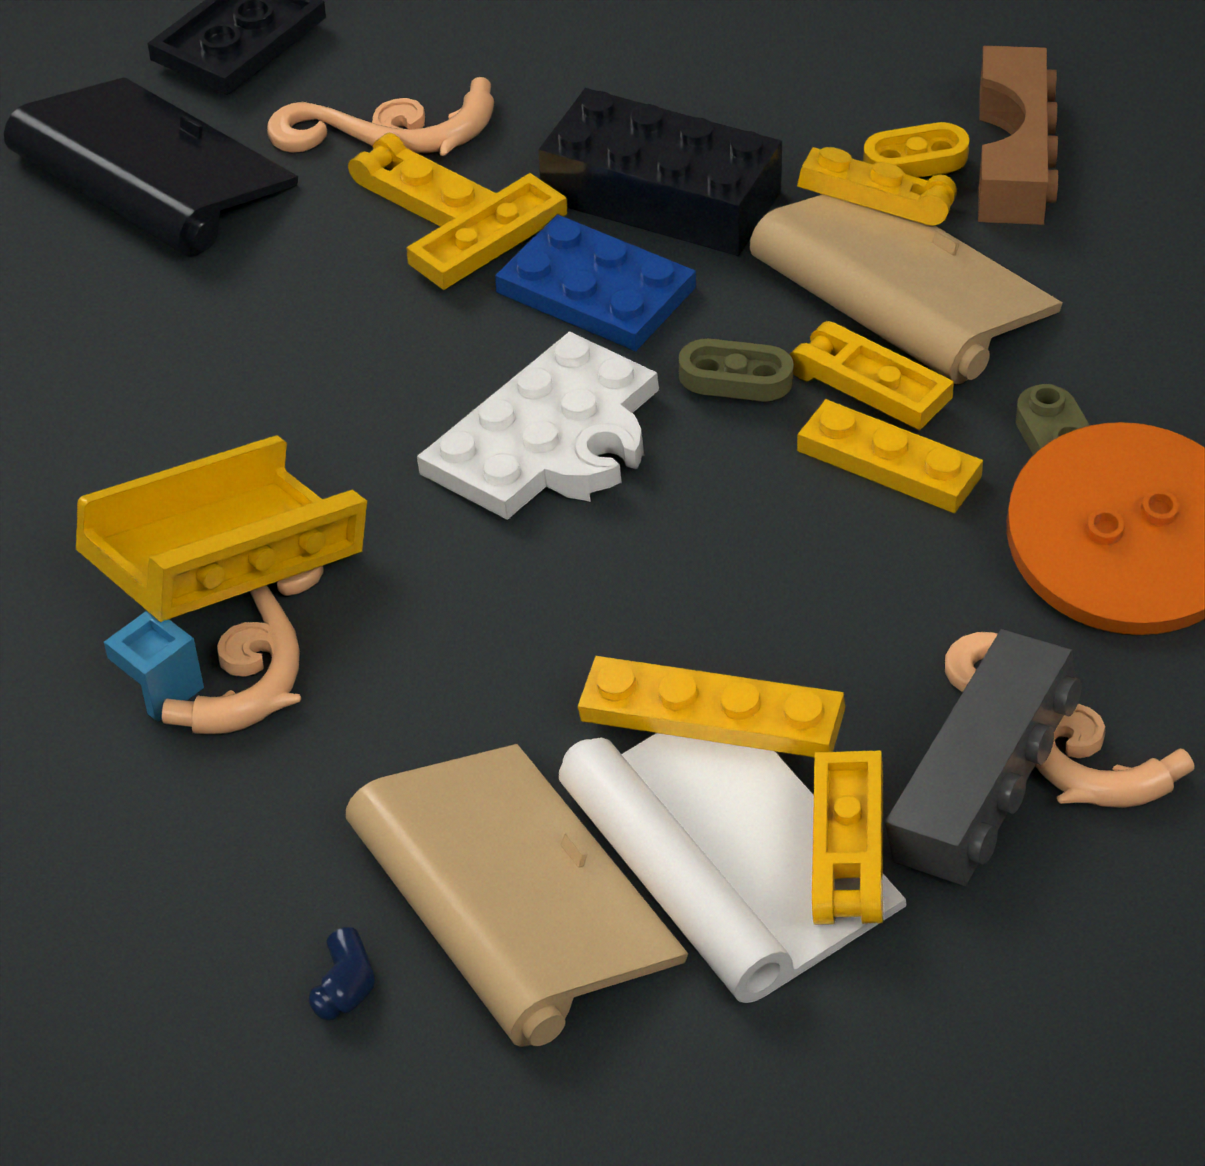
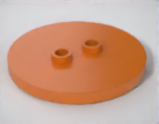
M1118 422L1090 425L1073 430L1052 440L1038 450L1023 467L1014 483L1007 514L1009 548L1013 560L1026 582L1043 600L1062 614L1090 627L1108 632L1131 635L1161 634L1183 629L1204 620L1205 447L1167 429L1139 423Z

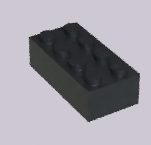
M585 88L539 148L540 180L567 198V208L739 256L750 240L755 227L768 213L781 193L782 141L759 135L756 132L744 131L711 122L704 118L666 110L656 105L618 97L604 91Z

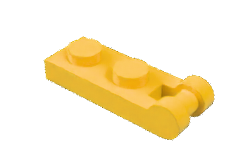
M390 132L385 133L373 143V150L371 152H360L348 163L349 173L356 183L440 227L496 194L407 149L402 140Z
M812 147L801 167L797 187L932 226L939 225L945 221L950 211V206L957 195L955 182L946 175H935L929 180H924L904 174L901 168L893 164L884 162L870 164L852 159L849 153L834 147L822 149Z
M823 322L811 333V342L809 344L801 343L789 354L794 363L793 374L799 379L810 381L816 378L918 430H921L953 398V380L834 322Z
M881 750L815 752L812 856L814 925L835 924L836 917H861L862 924L883 923ZM860 878V890H835V879Z

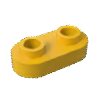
M946 122L878 132L871 135L865 141L863 162L870 164L878 162L893 164L901 168L904 174L917 178L948 174L959 170L967 163L969 135L963 128Z

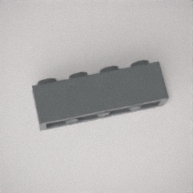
M1000 629L885 821L893 862L966 886L978 864L984 865L989 861L996 846L999 827L1007 813L1014 814L1019 809L1026 791V780L1036 764L1042 765L1047 760L1053 746L1054 732L1063 716L1069 717L1074 713L1079 703L1082 683L1080 679L1076 678L1072 649Z

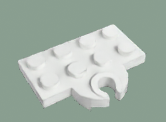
M569 331L417 456L419 473L507 520L545 487L567 498L591 502L590 493L611 488L622 482L620 464L613 458L599 457L598 455L605 453L617 454L623 458L627 467L637 469L641 463V458L644 456L642 431L633 412L659 391L657 372Z

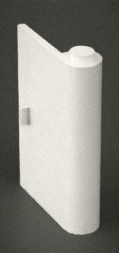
M656 733L623 754L617 750L610 740L595 738L577 742L564 755L563 763L559 770V780L739 1002H755L769 995L879 924H862L861 917H836L835 924L814 925L812 916L814 795L775 751ZM883 874L884 921L906 907V899ZM860 878L835 879V890H860Z

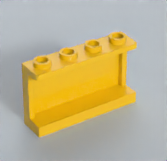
M278 435L81 496L77 503L76 550L158 621L162 622L362 552L367 500L353 489L325 499L320 498L287 472L285 468L287 442Z

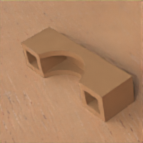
M983 46L979 120L996 125L1011 135L1005 139L982 145L978 187V222L1044 225L1046 203H1056L1058 170H1048V168H1056L1058 136L1048 135L1055 134L1057 102H1047L1055 101L1057 70L1047 69V48Z

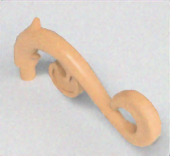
M477 77L471 81L470 92L464 96L462 108L448 115L449 120L423 128L425 126L424 107L417 100L409 98L393 99L382 103L375 109L372 123L333 108L307 102H297L283 106L274 112L268 121L267 132L270 141L275 147L291 153L305 152L322 143L327 136V127L323 123L325 122L371 146L385 133L390 132L398 136L407 149L417 154L440 151L441 156H446L455 147L469 142L481 133L492 116L494 99L490 94V81L484 77ZM320 120L315 126L308 129L297 130L292 128L293 125L299 122Z
M323 566L278 581V591L284 596H291L309 590L319 582L324 572ZM267 585L250 591L264 623L244 622L232 626L221 636L217 645L220 666L230 675L246 677L264 669L262 654L256 653L259 651L269 652L272 656L267 672L260 681L239 693L229 690L219 697L197 696L195 701L165 699L162 709L163 724L192 727L194 734H226L244 730L262 721L269 714L300 702L302 699L300 694L289 693L293 688L299 670L300 649L296 632Z
M975 632L962 636L950 646L945 655V674L950 683L961 692L964 691L976 671L974 664L984 658L997 633ZM1081 704L1077 705L1071 716H1063L1054 732V742L1047 760L1042 765H1035L1046 779L1055 787L1064 791V793L1057 796V801L1060 804L1089 803L1101 807L1115 808L1140 806L1159 799L1173 791L1174 782L1194 770L1193 759L1187 751L1181 748L1160 761L1151 758L1133 768L1115 765L1113 771L1089 768L1071 760L1068 757L1085 758L1092 756L1101 750L1105 738V725L1101 716L1090 707ZM1058 737L1069 738L1066 741L1067 756L1056 746L1055 739Z

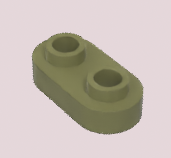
M708 338L688 343L679 353V380L686 389L694 393L768 402L782 398L793 386V359L785 350L776 346Z
M1052 384L1035 385L1024 390L1018 398L1016 425L1033 455L1061 435L1090 426L1074 397L1061 387Z

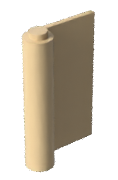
M824 194L768 212L759 221L750 239V251L754 257L935 372L953 380L954 384H962L968 379L973 380L984 371L990 357L988 347L992 337L1059 313L1063 303L937 226L922 224Z
M518 744L378 778L360 788L350 799L346 807V819L514 1045L521 1047L529 1045L542 1046L555 1039L565 1026V1018L569 1013L574 997L686 962L688 952Z

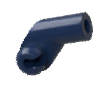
M352 927L338 929L328 937L327 946L334 966L322 977V984L312 988L309 993V1004L318 1017L324 1020L331 1021L336 1019L341 1012H351L365 999L374 987L375 977L360 934Z

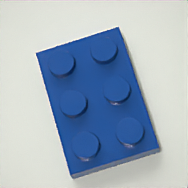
M557 214L495 275L496 293L633 351H637L696 288V270Z

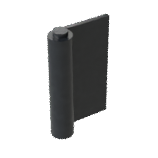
M125 77L26 103L18 107L10 115L4 129V142L8 149L188 257L196 256L214 244L218 235L221 210L295 187L298 183V176Z

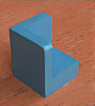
M145 611L104 641L107 658L141 684L147 714L157 722L162 720V709L165 699L187 701L204 688L194 638L169 619L160 622L148 611Z

